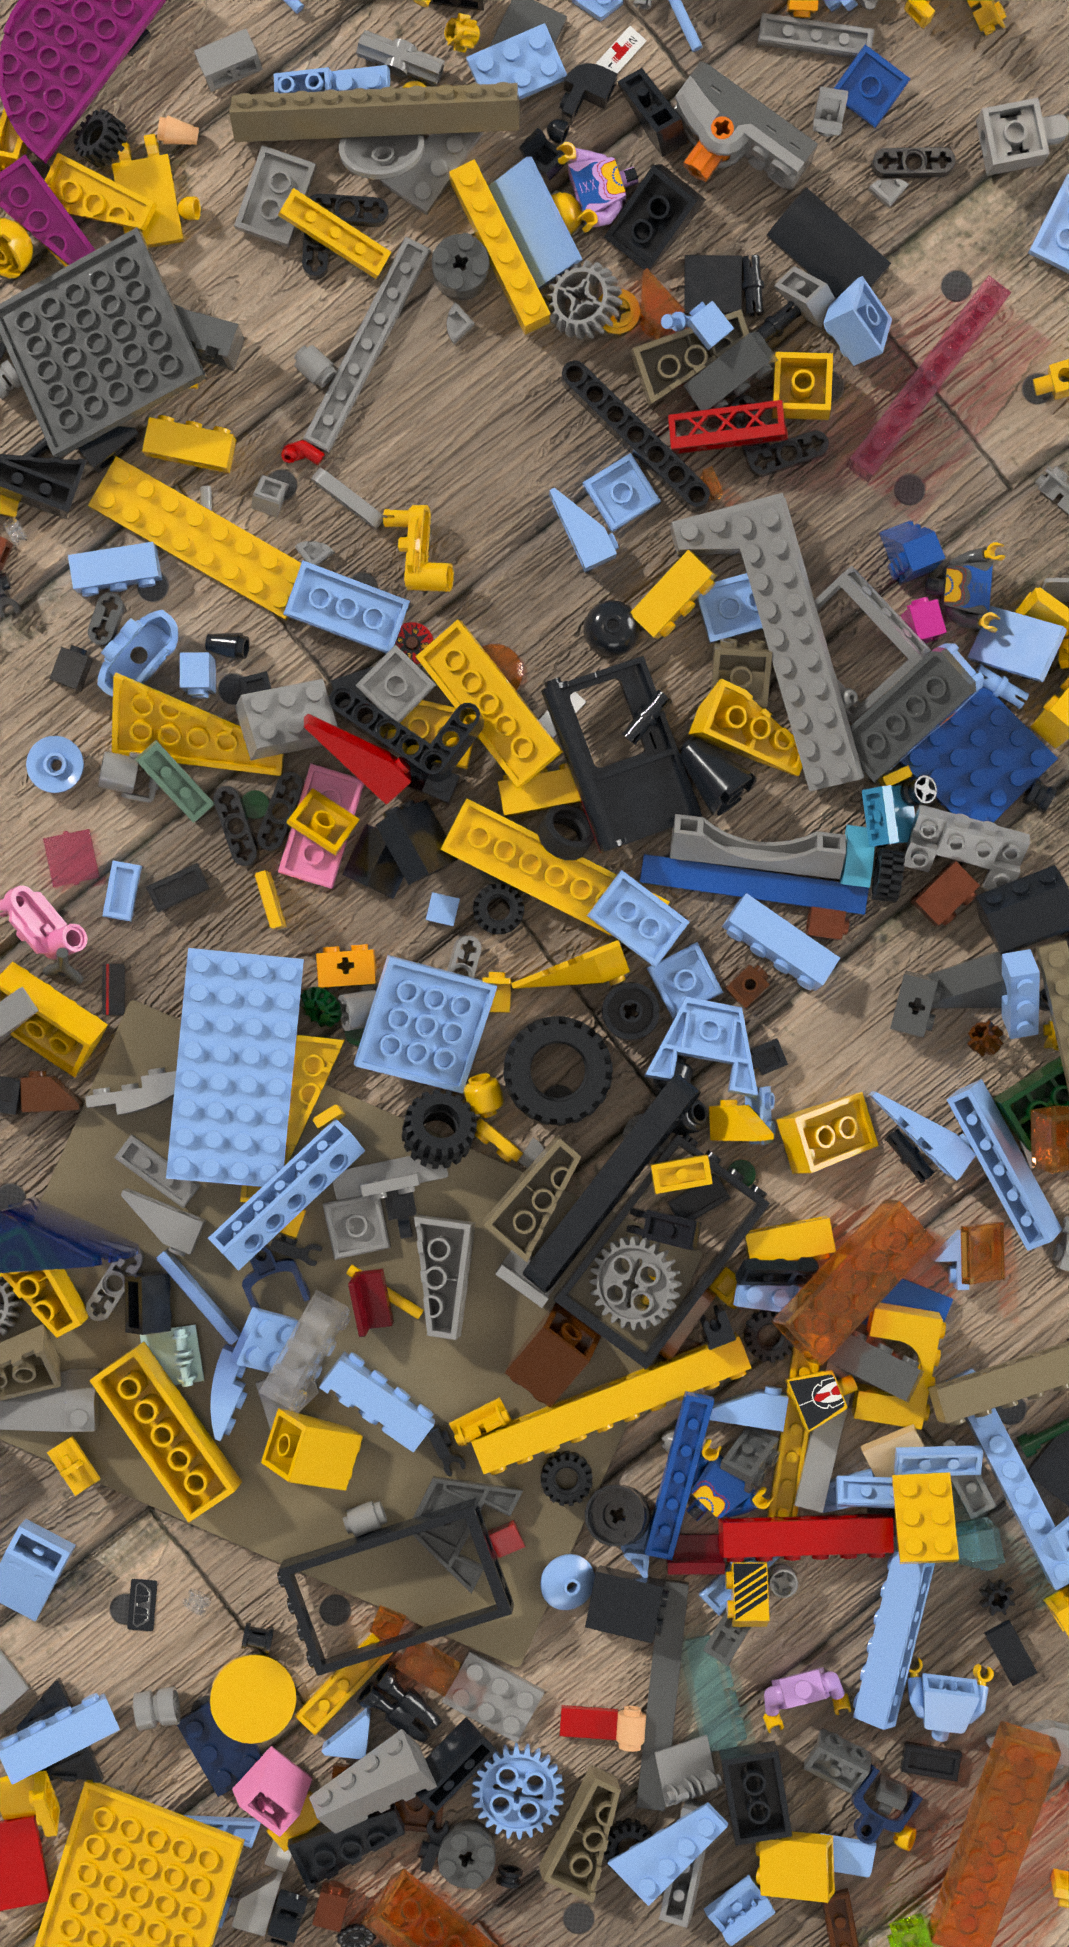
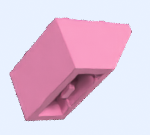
M271 1746L232 1790L240 1808L280 1837L299 1817L312 1777Z

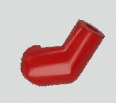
M305 440L289 443L281 452V458L286 463H293L307 458L317 466L325 456L323 452Z

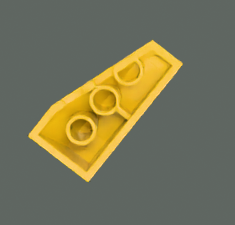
M720 679L698 707L689 734L696 738H702L709 744L791 775L799 776L802 770V763L794 735L786 728H782L771 717L772 714L766 708L763 709L752 699L753 696L747 690L724 679Z
M616 940L515 981L511 985L513 989L594 984L609 981L610 986L626 980L624 974L629 973L630 970L619 940Z

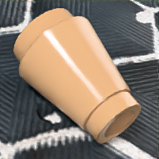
M167 115V118H159L157 140L163 141V144L197 145L199 127H194Z

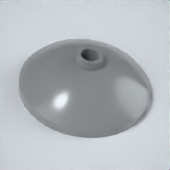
M423 134L341 138L339 142L340 159L344 166L358 176L373 180L390 179L406 173L420 161L425 150Z

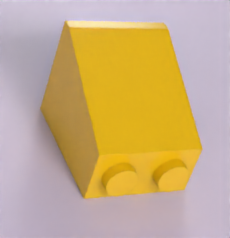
M278 1408L261 1463L289 1483L346 1491L348 1482L352 1477V1469L357 1454L361 1448L363 1436L348 1426Z

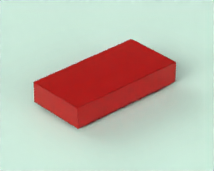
M561 1705L559 1736L616 1740L618 1709Z

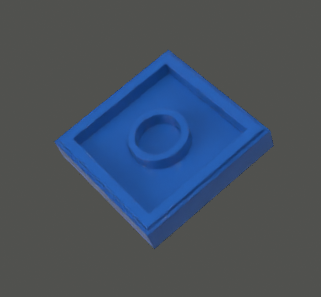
M865 44L833 89L848 91L846 107L876 129L911 78Z

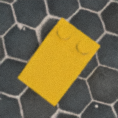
M863 1092L841 1097L776 1119L792 1174L813 1173L879 1146Z

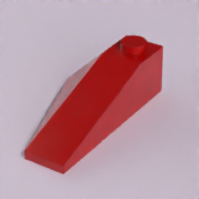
M307 714L304 717V728L386 805L411 783V768L403 758H396L390 752L311 714Z

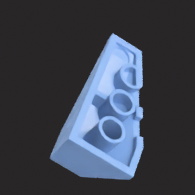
M871 1091L868 1094L946 1176L956 1181L962 1176L976 1156L971 1149L972 1147L967 1137L963 1133L958 1136L956 1133L875 1091Z

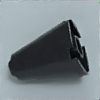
M690 738L681 747L682 753L680 758L713 816H716V814L720 816L733 808L742 800L740 796L744 789L749 793L757 781L753 773L702 738L696 740Z

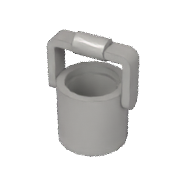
M104 751L98 787L122 792L121 797L143 802H152L156 790L160 789V786L150 776L148 788H150L149 795L144 796L133 793L138 769V762L135 758L141 753L130 752V755L126 756Z
M378 984L363 986L361 992L339 996L338 1002L342 1009L340 1023L345 1031L365 1028Z

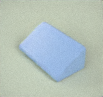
M833 1835L834 1872L870 1877L876 1843L865 1844L858 1839Z

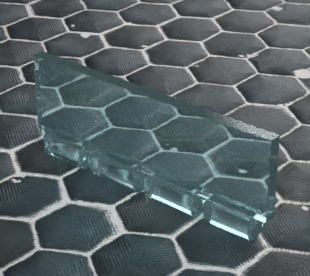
M709 1634L683 1640L681 1662L700 1737L707 1735L710 1751L714 1752L737 1747V1741L745 1740L747 1734L742 1717L731 1719V1716L739 1715L741 1710L736 1690L724 1691V1689L734 1686L730 1666L726 1667L721 1663L717 1664L718 1660L703 1651L711 1637Z

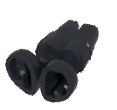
M389 1661L379 1671L375 1684L371 1682L362 1690L357 1703L363 1708L381 1710L385 1713L384 1720L397 1730L403 1729L414 1740L425 1743L430 1737V1733L415 1718L418 1717L432 1730H436L443 1721L427 1704L425 1698L414 1688H402L397 1680L398 1667L392 1661ZM380 1689L390 1694L392 1697L398 1700V1702H390L381 1693Z

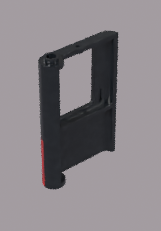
M644 656L570 681L562 682L561 678L558 677L545 682V688L541 690L600 853L672 828L675 814L702 817L664 711L656 719L657 724L654 727L651 726L640 738L644 748L642 754L598 768L593 762L570 699L572 693L616 679L621 685L634 720L638 716L636 712L640 708L643 710L657 693Z

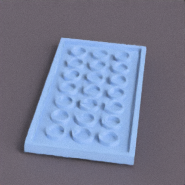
M188 948L166 1179L263 1187L284 1167L304 959Z

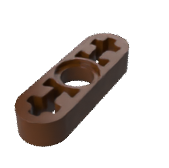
M707 1287L660 1350L659 1354L668 1361L674 1357L717 1295L714 1291Z

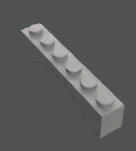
M675 814L670 858L840 879L846 855V835L817 831L790 841L760 842L728 834L712 825L704 817Z

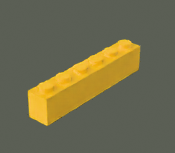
M475 159L449 171L450 184L477 239L486 248L489 263L524 334L526 335L549 324L551 313Z

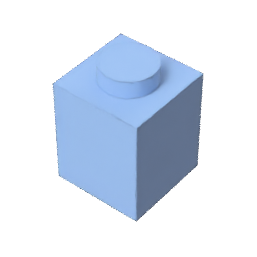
M713 300L707 305L701 302L689 312L692 318L689 319L687 324L707 350H710L734 329Z

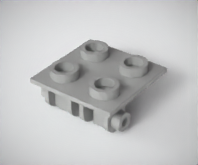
M707 1735L654 1753L666 1807L716 1791L718 1786L722 1785L720 1775H715Z

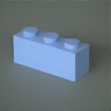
M154 542L68 555L73 589L77 593H82L84 597L98 595L99 590L110 589V592L125 591L127 586L138 584L140 588L152 587L156 585L155 581L162 580L158 550Z

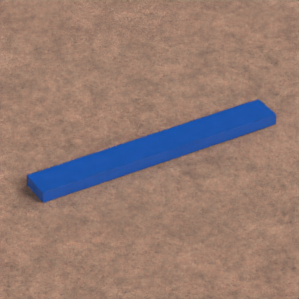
M643 854L639 883L736 897H743L747 893L757 900L805 907L813 906L865 915L869 891L868 887L844 885L840 882L688 860L684 861Z

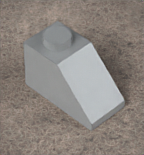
M794 266L774 285L776 290L787 301L794 303L793 308L797 305L804 319L818 327L824 325L828 306L836 300L825 282Z
M276 1870L245 1887L242 1890L240 1899L234 1898L229 1913L230 1916H234L233 1928L265 1937L283 1871Z

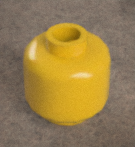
M488 1073L478 1074L469 1078V1083L464 1087L466 1102L471 1105L470 1112L480 1114L481 1118L496 1115L497 1110L504 1103L499 1080L491 1077Z

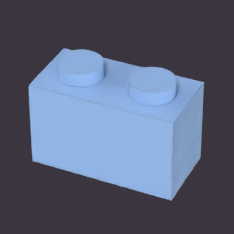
M209 652L180 653V688L188 695H191V698L208 699L209 694H216V659Z

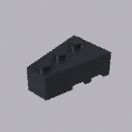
M0 454V494L67 519L87 459L36 458L24 455Z

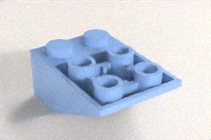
M25 1519L19 1525L0 1562V1603L36 1622L76 1545Z

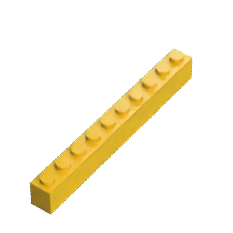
M734 1332L736 1340L712 1350H709L707 1345L703 1344L675 1355L670 1361L665 1359L650 1365L647 1369L642 1368L554 1403L551 1407L546 1406L506 1422L505 1427L501 1425L489 1432H481L482 1435L471 1440L483 1474L489 1472L491 1475L499 1474L507 1469V1465L517 1462L518 1465L531 1461L533 1455L542 1451L544 1454L552 1453L560 1448V1444L567 1441L571 1443L582 1441L587 1437V1433L595 1430L598 1433L607 1431L613 1427V1423L624 1420V1422L635 1420L640 1417V1412L648 1409L652 1412L660 1410L667 1406L666 1402L677 1398V1401H682L685 1391L693 1392L701 1388L710 1390L719 1386V1381L730 1377L731 1380L743 1377L747 1374L746 1370L751 1369V1365L740 1336Z

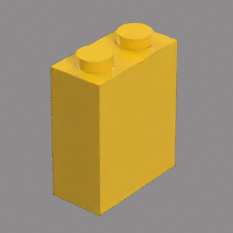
M792 1831L791 1837L756 1842V1855L760 1856V1867L757 1869L756 1881L760 1885L761 1896L829 1902L835 1893L833 1835Z

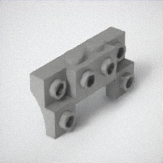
M920 804L904 852V866L929 873L935 856H943L988 869L983 881V888L992 890L1018 879L1020 865L1030 845V834L997 826L990 821L983 822L969 818L964 814H954Z

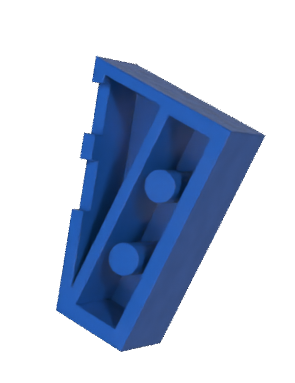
M911 520L879 532L891 562L888 564L889 572L893 580H898L899 585L932 573L946 559L935 531L926 527L921 528L918 523L914 525Z

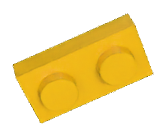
M707 1154L650 1164L655 1194L713 1184Z

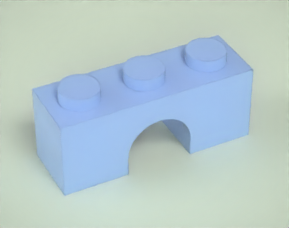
M1031 949L1002 954V977L1005 982L1007 995L1002 996L1001 1016L1010 1039L1038 1035L1040 971Z

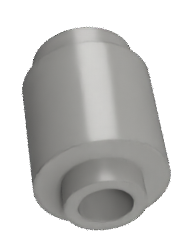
M304 345L294 356L296 360L294 367L314 385L318 384L321 388L325 387L337 372L333 368V363L314 345L308 348Z
M370 1501L346 1510L347 1516L343 1517L347 1533H353L355 1537L382 1528L383 1524L387 1523V1517L381 1501L375 1503Z

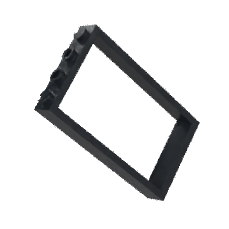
M687 1133L682 1137L675 1134L653 1164L668 1161L678 1146L693 1157L707 1154L710 1169L754 1201L755 1204L647 1349L644 1351L569 1295V1292L653 1181L651 1168H649L554 1296L556 1303L645 1369L649 1367L770 1204L764 1199L767 1196L766 1192L755 1184L751 1188L742 1182L744 1179L742 1174L732 1167L728 1171L719 1165L721 1159L711 1151L707 1150L705 1154L696 1148L699 1142Z
M476 1498L396 1523L359 1537H353L285 1559L277 1572L278 1582L281 1588L286 1589L288 1595L287 1606L291 1615L295 1614L298 1622V1637L301 1641H305L308 1650L306 1652L308 1664L311 1668L314 1667L317 1676L511 1615L514 1608L512 1596ZM465 1518L496 1604L325 1659L294 1573Z

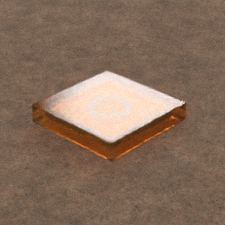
M1004 1222L961 1226L962 1284L971 1285L1005 1279Z

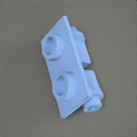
M771 1086L760 1087L759 1090L757 1087L758 1096H745V1105H749L774 1133L775 1137L776 1126L775 1122L772 1121L771 1112L775 1105L774 1094L771 1092ZM772 1140L761 1141V1145L773 1143ZM749 1141V1144H760V1141Z

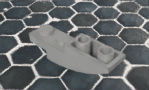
M165 1068L148 1070V1075L141 1076L142 1088H139L138 1083L121 1085L122 1091L110 1092V1087L94 1089L93 1095L85 1096L87 1108L116 1104L117 1115H124L154 1107L174 1097L176 1071L166 1073Z

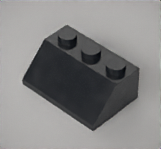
M1055 865L975 896L979 919L1001 956L1002 954L1015 952L1069 931V888Z

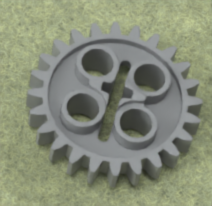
M637 1235L631 1237L630 1241L626 1236L620 1238V1243L616 1240L611 1242L610 1248L606 1247L601 1250L603 1256L594 1259L599 1267H594L590 1270L597 1275V1278L589 1280V1283L597 1285V1289L593 1290L591 1295H599L600 1299L595 1305L605 1306L602 1315L611 1313V1323L621 1319V1328H625L631 1323L632 1330L638 1329L640 1324L643 1329H647L651 1326V1323L654 1326L661 1323L660 1317L663 1319L669 1317L667 1309L672 1310L676 1308L675 1303L671 1299L680 1297V1294L674 1291V1288L682 1285L681 1282L674 1280V1276L680 1274V1271L671 1269V1266L676 1261L675 1259L666 1260L669 1251L665 1250L660 1253L658 1251L660 1247L659 1242L650 1246V1240L647 1238L642 1239L640 1243ZM622 1258L629 1262V1271L623 1269L621 1265ZM639 1259H642V1266H641V1267H640V1261H639ZM648 1267H651L655 1270V1280L651 1279L648 1276ZM615 1286H619L622 1289V1299L615 1294ZM642 1294L649 1299V1307H645L642 1304ZM630 1298H631V1307L628 1306V1302H629V1299H630Z

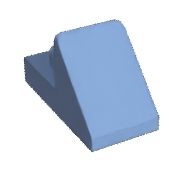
M957 1230L930 1259L934 1262H952V1266H948L949 1283H953V1287L957 1290H969L968 1232Z

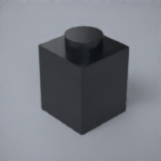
M71 645L70 649L61 647L50 679L58 684L82 692L93 660L86 656L87 650L74 645Z

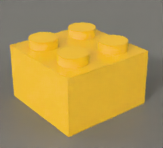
M775 352L778 361L774 363L773 401H783L784 419L829 420L832 396L833 353ZM777 408L772 409V418H778Z

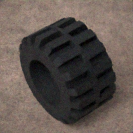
M440 1089L433 1090L432 1095L428 1091L424 1092L421 1099L416 1097L412 1102V1106L409 1105L402 1127V1141L405 1142L404 1148L406 1152L412 1151L410 1157L414 1161L420 1159V1165L426 1167L428 1163L432 1164V1169H438L439 1165H443L444 1169L450 1168L452 1162L455 1165L460 1163L462 1157L465 1158L471 1148L477 1123H475L476 1116L474 1112H470L471 1105L468 1102L462 1103L463 1097L460 1095L456 1097L451 1096L452 1091L446 1090L445 1094H441ZM430 1121H442L452 1128L454 1134L447 1138H437L429 1134L423 1125Z

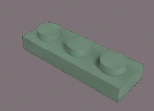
M157 740L135 758L138 764L193 823L215 804Z

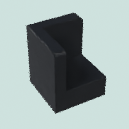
M0 1076V1113L20 1114L22 1112L21 1079Z

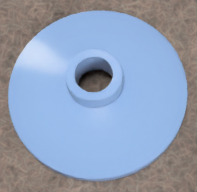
M48 736L32 746L27 756L26 769L29 778L38 788L50 793H61L74 787L80 780L84 769V760L80 749L71 740L61 736ZM60 760L62 767L60 770L55 771L52 764L54 761Z
M565 1554L553 1559L545 1567L541 1575L540 1590L543 1598L549 1605L559 1610H571L581 1606L592 1594L595 1579L594 1570L590 1563L579 1555ZM575 1582L574 1586L567 1590L568 1584Z

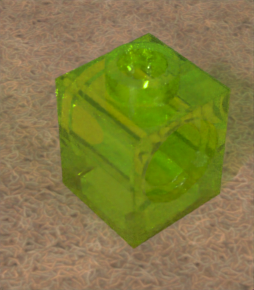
M921 1913L889 1923L892 1934L887 1935L890 1947H933ZM907 1934L915 1935L914 1939L910 1942L902 1941L903 1937Z

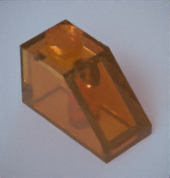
M646 268L642 273L640 327L649 337L653 335L656 339H660L671 330L663 328L661 324L662 317L665 314L672 315L675 312H683L685 314V310Z

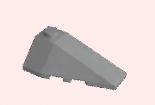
M99 1368L69 1369L61 1372V1387L0 1401V1430L95 1431L100 1426V1395L89 1380L99 1373Z

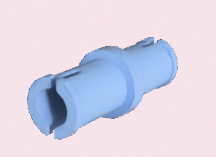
M982 664L977 667L976 670L985 675L983 686L993 692L992 695L995 697L1000 696L1018 709L1025 704L1017 699L1015 695L1027 700L1029 697L1028 692L1010 683L1008 677L1004 675L1000 677Z

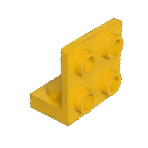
M47 1771L36 1772L13 1785L8 1776L1 1777L0 1812L3 1819L9 1820L36 1815L37 1825L42 1826L46 1837H51L58 1834L60 1805Z

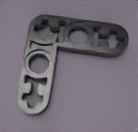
M321 193L309 197L316 203L322 202L324 208L332 209L331 203L334 202L335 215L351 226L380 227L387 222L389 217L388 206L381 198ZM346 203L354 205L356 208L354 215L343 217L339 212L342 205ZM359 205H364V211H373L374 206H379L380 211L384 213H380L378 218L374 219L372 213L363 212L364 218H360L361 211ZM304 233L303 270L310 279H321L327 274L329 269L330 249L321 243H312L309 235ZM313 251H318L319 263L323 266H319L317 271L314 272L308 264H312L314 261Z
M740 395L734 399L731 406H738L742 402L744 405L756 402L748 395ZM752 411L750 413H752L755 416V414L758 411ZM737 413L732 419L737 429L745 428L747 425L745 424L743 427L740 425V423L745 422L743 413ZM755 422L752 427L760 425L757 422ZM816 430L772 445L770 443H762L741 447L751 473L758 477H765L822 457L828 449L829 440L823 432ZM812 438H815L817 442L821 441L823 443L819 451L816 452L815 448L806 449L804 452L806 456L802 457V449L798 442H802V447L808 446ZM787 446L794 448L796 458L793 461H785L780 453L782 448ZM771 451H775V458L779 466H775V460L768 462L765 470H762L761 466L754 465L758 460V456H761L763 460H767L773 456Z

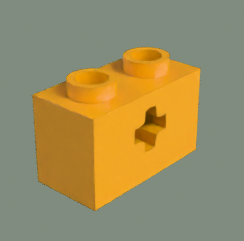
M368 944L351 945V951L340 952L339 946L322 947L323 953H316L318 987L377 984L375 950H368ZM347 957L349 962L354 963V968L349 969V974H345L344 969H339V964L344 963V958Z

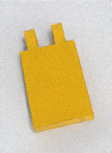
M155 134L144 136L148 158L132 160L128 141L122 143L124 149L122 152L118 151L120 163L112 164L115 182L157 204L146 231L140 230L148 247L152 248L185 242L180 215L177 211L178 202L168 154L160 155L158 140ZM123 226L124 234L133 230V228Z

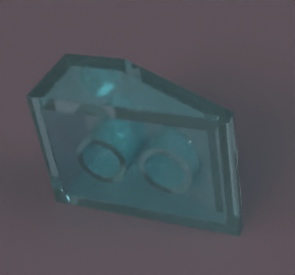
M988 1516L955 1523L959 1561L955 1563L973 1568H981L983 1571L994 1570L998 1568V1564L1005 1563L999 1529Z

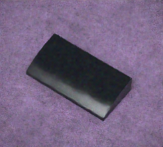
M807 187L766 235L806 273L825 282L835 299L861 276L864 277L872 288L891 265V262Z

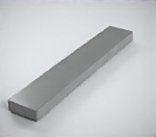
M833 1337L829 1358L839 1338ZM827 1362L826 1370H832L836 1380L851 1374ZM851 1393L843 1396L847 1404V1407L849 1404ZM847 1409L811 1431L794 1502L795 1506L823 1513Z

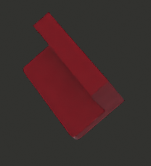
M375 1269L355 1272L348 1283L358 1335L359 1337H365L369 1329L392 1326L394 1319L384 1270Z
M679 1534L673 1559H666L668 1575L725 1574V1561L719 1553V1534Z

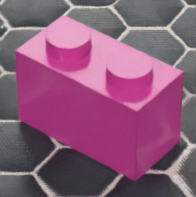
M928 597L914 600L901 615L902 620L925 644L936 641L947 633L937 599L929 601Z

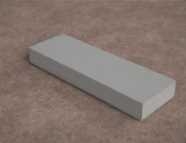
M133 1134L130 1135L114 1157L182 1208H185L201 1186L197 1181L166 1179L168 1160Z

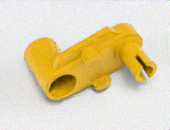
M412 505L408 510L385 509L383 515L387 516V518H383L384 527H408L407 537H400L398 539L399 552H406L404 574L406 589L450 592L454 581L452 564L428 562L431 524L429 506Z

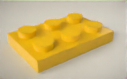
M950 1472L892 1475L899 1563L958 1562L959 1554Z

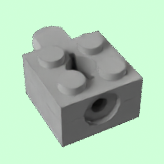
M1039 98L982 108L976 119L987 176L1043 165L1049 155L1048 146L1062 143L1069 132V121L1063 114L1042 117Z

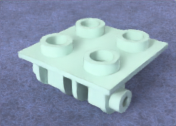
M196 1324L172 1327L171 1331L140 1335L141 1343L144 1341L174 1385L182 1384V1387L192 1386L193 1382L204 1381Z

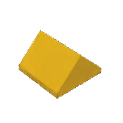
M312 788L286 823L336 856L360 819Z

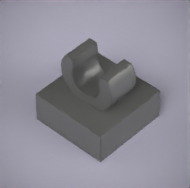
M880 1774L876 1781V1800L880 1802L878 1811L887 1815L890 1814L893 1807L902 1811L907 1803V1785Z

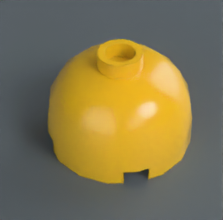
M0 218V275L7 278H17L32 260L33 245L28 231L20 224L6 218Z

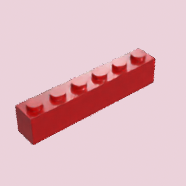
M887 1513L718 1519L719 1553L723 1558H727L728 1562H743L744 1557H755L756 1561L766 1562L772 1561L773 1557L784 1556V1560L796 1561L801 1560V1556L812 1555V1559L816 1560L829 1559V1555H840V1558L855 1559L857 1554H868V1557L884 1558L885 1553H894L893 1518Z

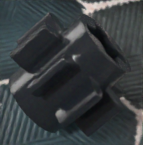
M988 1579L986 1588L979 1589V1592L985 1598L979 1602L982 1607L989 1606V1613L994 1616L996 1611L1007 1615L1006 1609L1009 1605L1015 1606V1603L1009 1597L1014 1593V1590L1011 1587L1004 1589L1005 1582L1003 1579H1000L998 1584L992 1583ZM995 1593H999V1594H1000V1595H999L1000 1600H999L998 1602H995V1601H994V1599H995L994 1594H995Z

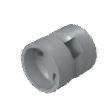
M175 1686L162 1688L157 1691L156 1695L151 1690L134 1693L133 1711L135 1723L139 1731L154 1729L158 1722L164 1726L180 1724V1702Z

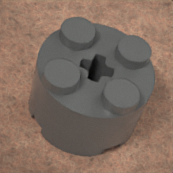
M469 233L455 234L443 239L437 245L432 255V270L436 286L444 295L459 300H469L478 296L484 290L490 272L489 256L484 245ZM456 265H466V269L462 271L460 268H456Z
M472 1819L462 1820V1822L449 1826L448 1833L442 1839L438 1853L439 1872L449 1883L460 1888L477 1889L491 1876L495 1867L496 1846L490 1830L483 1823ZM467 1851L472 1853V1855L464 1856Z

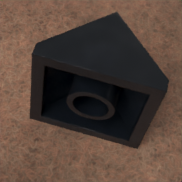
M366 824L342 875L394 899L404 876L378 829Z

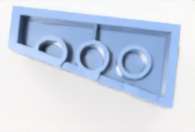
M344 1351L324 1377L319 1388L327 1394L331 1389L335 1391V1395L339 1398L340 1403L348 1408L349 1406L352 1408L354 1406L358 1407V1412L362 1418L374 1425H377L378 1422L383 1424L381 1429L384 1433L414 1453L434 1426L435 1419L432 1418L434 1414L422 1404L417 1407L409 1400L411 1396L400 1387L394 1389L386 1383L388 1379L382 1373L375 1369L371 1372L363 1366L365 1361L357 1354L351 1352L349 1355Z

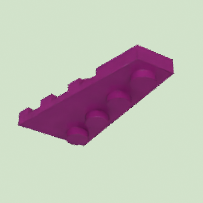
M26 155L0 172V208L63 262L70 265L95 251L94 247Z

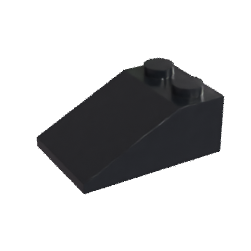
M663 164L652 165L604 238L642 269L649 272L690 224L706 199Z

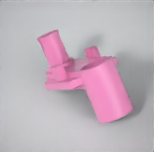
M17 886L7 891L4 899H0V911H3L0 913V917L9 916V922L17 930V937L21 941H26L36 954H44L49 959L57 960L56 952L59 948H66L68 955L85 948L87 944L85 930L77 924L67 925L41 892H33L26 886Z

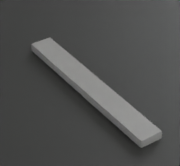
M405 236L303 440L328 454L330 453L431 254L430 248Z

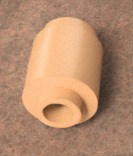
M625 1706L624 1710L618 1712L616 1741L619 1742L618 1747L621 1750L630 1752L640 1751L641 1744L645 1742L646 1713L642 1712L638 1706Z

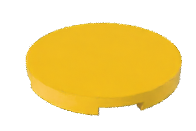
M257 1654L243 1655L228 1662L216 1675L210 1693V1710L217 1726L233 1740L249 1744L261 1743L278 1735L289 1723L296 1705V1689L289 1672L277 1660L269 1656Z

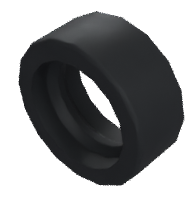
M570 805L552 807L545 815L538 829L539 840L543 847L553 856L563 860H577L583 857L595 839L586 813ZM553 824H563L570 827L579 836L580 841L565 839L556 831Z

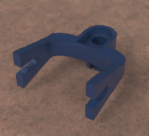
M266 1244L261 1249L267 1254L265 1258L256 1254L250 1260L254 1270L243 1278L242 1287L251 1309L252 1307L261 1309L252 1291V1286L268 1275L283 1271L291 1272L294 1275L304 1302L310 1300L311 1293L294 1259L282 1258L276 1260L273 1251L269 1249L270 1246Z
M872 1764L870 1766V1773L851 1798L854 1807L861 1813V1816L854 1822L855 1835L865 1844L875 1842L883 1828L891 1832H901L923 1800L919 1794L912 1790L900 1816L895 1819L887 1818L872 1810L863 1798L865 1792L880 1772ZM868 1825L867 1831L861 1832L862 1827Z

